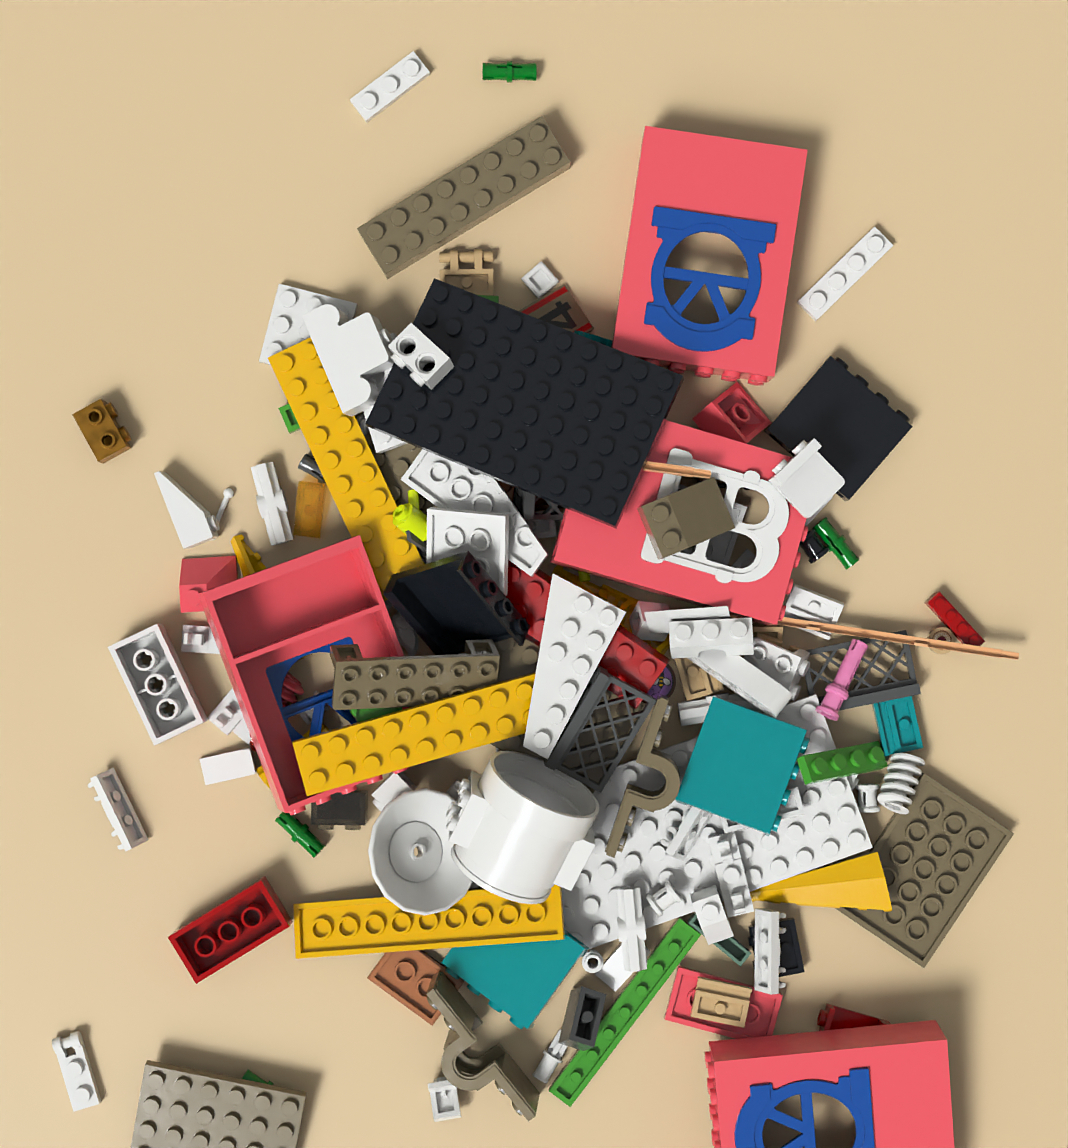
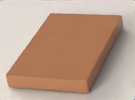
M423 950L386 952L367 977V979L432 1026L441 1015V1012L438 1009H433L427 1000L426 993L432 976L438 971L443 972L457 990L464 983L463 979L459 978L457 980L445 971L446 967Z

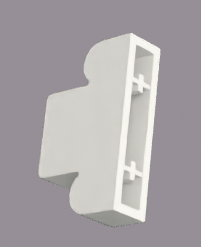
M330 304L322 305L302 315L342 413L352 417L374 406L379 396V389L369 379L391 368L394 364V361L390 358L393 354L388 347L392 342L386 328L383 329L379 319L368 312L348 321V316L345 312Z

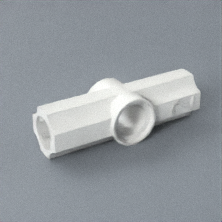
M274 462L251 467L258 494L256 495L258 509L262 519L265 520L271 546L294 540L287 514L289 512L284 490L280 487Z
M720 693L705 696V699L677 703L681 726L703 723L713 696L761 713V710L737 693Z
M640 886L617 888L616 893L619 909L617 923L619 942L622 943L624 971L636 972L646 970L647 953L645 940H647L645 915H642Z

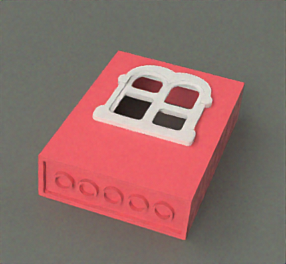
M665 420L647 461L710 470L711 478L715 477V479L723 481L727 485L724 501L730 516L738 489L741 487L757 491L767 499L769 511L761 523L752 525L732 519L735 528L730 531L743 534L751 538L755 543L757 551L753 563L741 569L708 560L706 558V551L710 539L697 544L693 554L677 552L658 560L637 508L677 492L682 476L642 471L617 529L565 508L550 563L702 607L728 606L730 615L740 618L752 617L753 622L767 626L777 625L778 621L783 620L786 605H783L785 594L789 595L793 586V579L790 578L792 569L797 568L800 561L801 553L797 552L800 541H805L808 532V526H805L807 518H804L768 481L775 474L772 469L783 459L788 462L792 457Z

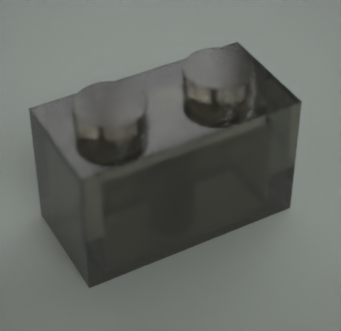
M355 790L344 795L341 792H337L331 795L332 799L319 805L311 803V825H318L319 830H332L334 825H345V830H361V825L367 824L368 790Z

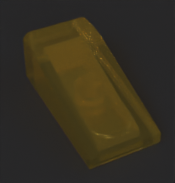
M298 482L293 535L320 538L327 489L326 484Z

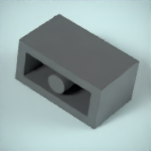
M583 986L571 990L559 1038L560 1044L582 1051L594 1048L606 994Z

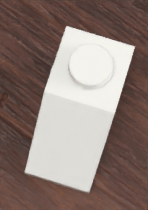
M716 885L690 894L694 910L708 945L734 936Z

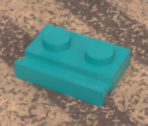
M912 696L872 704L884 756L923 748Z

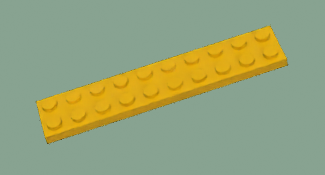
M310 337L268 357V360L351 538L358 535L361 537L385 602L388 599L383 593L391 575L424 565L425 563L417 546L407 540V535L393 524V512L398 507L356 416L351 417L342 413Z
M536 672L292 741L306 795L310 796L525 734Z
M557 885L551 888V893L547 900L539 904L514 902L497 896L486 889L470 890L448 910L426 916L403 911L385 897L293 904L296 959L565 940L562 888Z

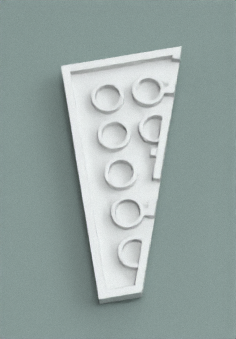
M423 449L401 478L404 483L438 508L509 514L508 560L531 577L535 575L548 557V552L496 479Z
M552 574L523 744L525 748L546 759L550 757L626 614L620 608L555 574Z

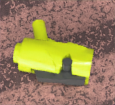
M409 490L408 503L399 505L393 512V524L407 535V540L427 553V515L419 508V493L415 490Z

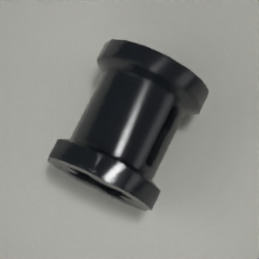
M814 528L807 532L805 541H800L799 544L809 557L808 561L810 564L820 559L829 551V548L824 547L815 535L816 530Z

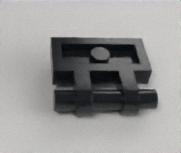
M793 917L779 920V927L786 928L785 933L779 934L781 948L779 967L785 968L786 972L779 973V977L803 973L805 971L795 920ZM754 924L748 926L750 936L748 937L749 946H752L755 958ZM753 960L752 962L755 970V960Z

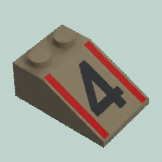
M565 284L519 310V312L573 333L575 330L589 333L594 329Z

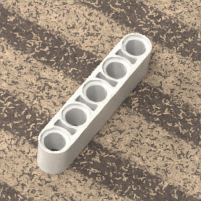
M710 649L700 652L699 657L687 658L772 718H776L793 697L784 686L739 655L726 656V652L723 650Z

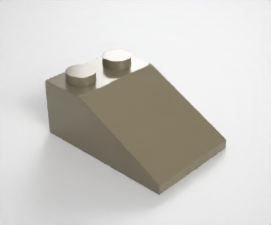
M715 477L637 508L658 560L735 528Z

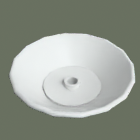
M428 788L403 792L385 805L372 827L368 849L372 876L384 897L403 911L424 916L446 911L466 895L473 883L456 866L451 856V849L454 843L449 842V830L446 829L449 818L446 817V813L451 802L456 803V800L447 793ZM415 847L418 849L417 856L414 855Z

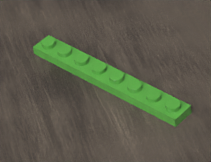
M680 917L677 918L647 958V969L637 971L600 1020L594 1048L585 1051L578 1049L549 1087V1092L569 1107L572 1106L701 936L700 932Z

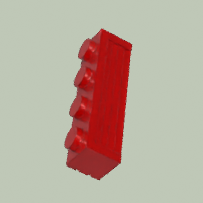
M940 591L934 593L925 602L962 644L981 646L985 642Z

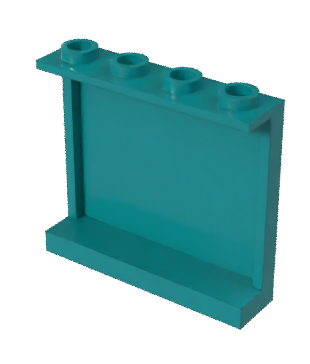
M713 696L675 799L676 802L693 806L770 836L771 830L777 832L782 816L777 815L780 805H787L791 790L786 789L789 780H795L799 771V765L796 763L799 753L805 754L810 740L805 737L807 730Z
M564 929L565 940L451 948L441 963L447 967L445 971L453 978L458 980L461 977L468 983L466 987L477 996L482 994L490 1000L488 1004L494 1010L500 1013L504 1011L510 1015L511 1018L509 1020L516 1027L530 1029L533 1028L535 1025L534 1021L578 959L584 956L589 947Z

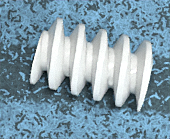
M895 753L891 756V764L887 767L888 773L884 776L885 783L881 785L880 789L882 793L878 794L877 800L888 810L899 814H908L909 810L903 807V804L912 805V800L906 797V795H915L916 791L909 786L918 785L919 781L913 775L920 776L922 774V771L916 765L924 766L925 761L915 755Z

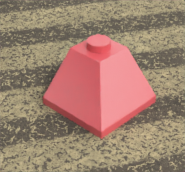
M738 382L733 384L692 418L702 431L746 444L772 423Z
M236 556L182 559L179 582L181 613L203 612L204 609L198 593L238 579Z

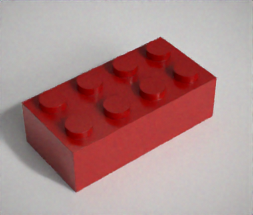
M266 876L174 931L168 936V939L197 984L287 929L293 921Z

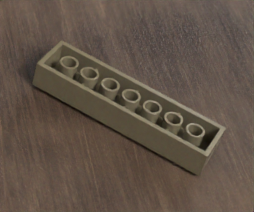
M543 116L357 229L384 275L389 279L570 169V161Z

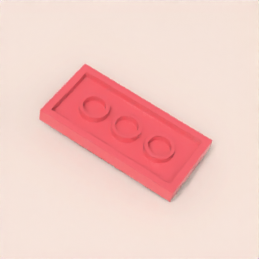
M678 966L664 1019L735 1039L772 1036L783 994L771 995L754 990L753 985ZM698 976L752 988L744 1028L690 1016Z

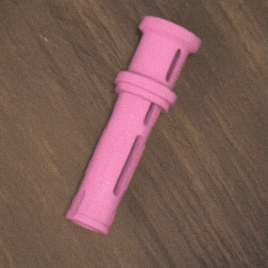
M852 639L835 679L826 686V695L821 705L815 709L817 713L828 719L838 720L839 709L843 701L849 697L847 690L868 648L867 644L860 640Z

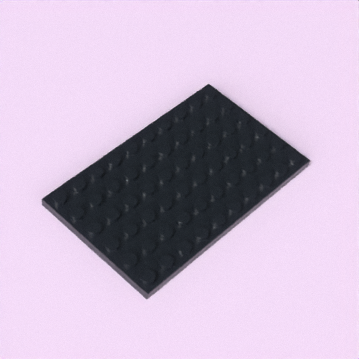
M434 278L413 325L451 359L454 368L431 390L425 384L422 387L419 386L410 377L412 372L406 366L401 369L394 363L365 423L367 427L617 529L682 385L684 376ZM410 345L406 347L404 353H412L416 346ZM435 363L426 364L423 371H431Z

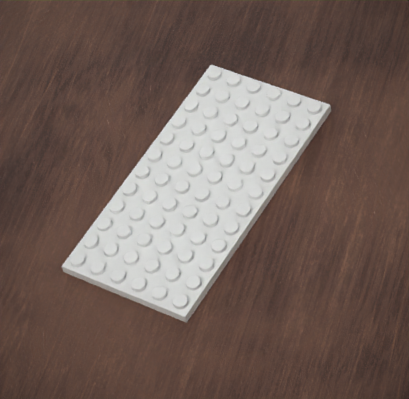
M816 694L786 704L775 718L807 730L805 737L810 740L805 754L799 753L798 758L803 755L836 749L825 717L815 710L817 706H820ZM698 736L659 750L672 755V759L679 769L680 785ZM637 759L618 765L602 792L594 791L593 795L599 803V813L592 824L595 846L573 889L570 891L562 888L564 929L588 946L589 949L619 939L617 888L640 886L642 915H645L646 929L695 912L690 894L716 885L723 902L708 840L710 836L724 833L720 816L712 814L687 857L682 861L667 854L665 851L668 847L663 846L660 840L665 839L669 842L673 840V833L668 830V827L679 829L684 813L692 806L683 805L674 800L669 806L656 810L654 813L636 807V814L631 827L626 825L624 832L628 833L622 853L617 851L615 858L606 855V844L627 784L655 791L662 788L666 782L665 776L660 771L636 763ZM799 768L796 779H790L786 789L798 787L805 815L781 820L777 832L771 830L770 836L752 828L735 832L749 892L873 848L847 777L805 785ZM669 881L680 895L682 901L680 903L675 902L663 911L662 916H659L648 902L646 896L648 894H655L665 886V882Z

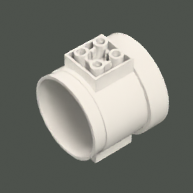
M514 751L494 753L482 775L471 771L468 779L463 778L457 792L459 797L456 803L451 802L447 810L446 817L449 819L446 829L449 830V842L454 843L451 849L454 863L461 872L480 887L497 896L518 903H542L547 900L554 885L571 891L595 846L592 824L599 813L597 799L581 782L557 769L553 771L546 767L542 759Z

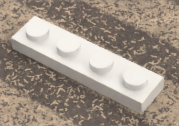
M873 227L797 303L816 321L893 244L876 227Z

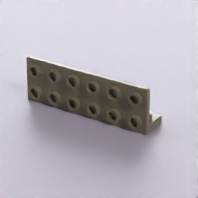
M492 639L466 640V654L363 658L358 644L330 645V657L334 666L332 707L334 710L414 707L495 684L498 678L500 654Z

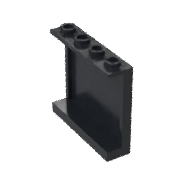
M830 356L764 432L792 456L795 455L792 450L800 442L805 440L808 443L815 438L822 446L818 452L845 480L844 485L836 494L844 501H848L913 426L908 423L910 419L900 410L895 412L888 406L889 400L879 392L874 394L867 388L869 383L858 374L856 376L852 375L847 370L848 365L839 357L834 359Z
M469 550L393 574L383 593L435 655H454L464 652L466 640L492 639L495 643L513 638L519 646H523L530 628L527 620L514 607L512 602L500 590L495 581L491 579Z

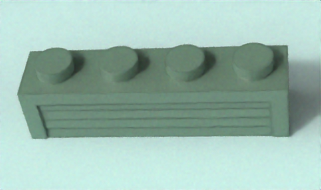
M694 912L687 921L704 936L696 912ZM734 937L713 943L740 967L751 955V952Z

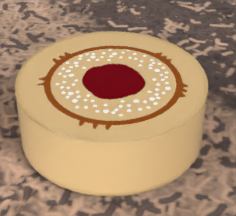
M945 627L934 628L927 637L929 639L956 642L953 632ZM930 648L931 651L937 654L950 652V650Z

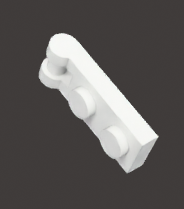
M80 1031L70 1033V1036L66 1038L61 1036L53 1038L52 1047L58 1058L73 1112L100 1104L102 1101ZM73 1047L76 1053L68 1055L66 1049Z

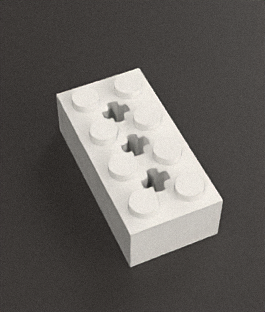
M163 623L155 624L108 647L154 746L208 721ZM144 653L151 655V665L143 664ZM156 677L158 680H163L162 690L154 688L153 683L157 682L155 680ZM167 702L174 704V714L171 712L166 713L165 707L168 706Z

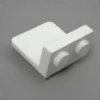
M815 438L808 443L805 440L800 442L792 450L795 455L788 462L783 459L772 469L775 474L768 480L804 518L811 517L845 483L844 478L818 452L822 446Z
M754 637V655H745L744 659L784 686L793 696L788 703L795 701L801 689V686L798 685L800 678L806 675L810 666V662L807 661L810 652L801 648L791 652L764 639Z

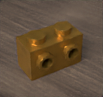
M99 399L72 414L98 462L104 464L131 449L128 442L132 440L131 436L124 426H119L115 419L119 415L111 402L107 404L106 401Z

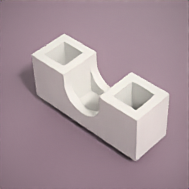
M752 617L669 622L671 658L699 657L700 652L710 649L723 650L726 652V656L754 655Z

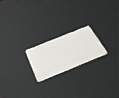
M728 606L644 612L651 634L668 633L669 622L730 619Z

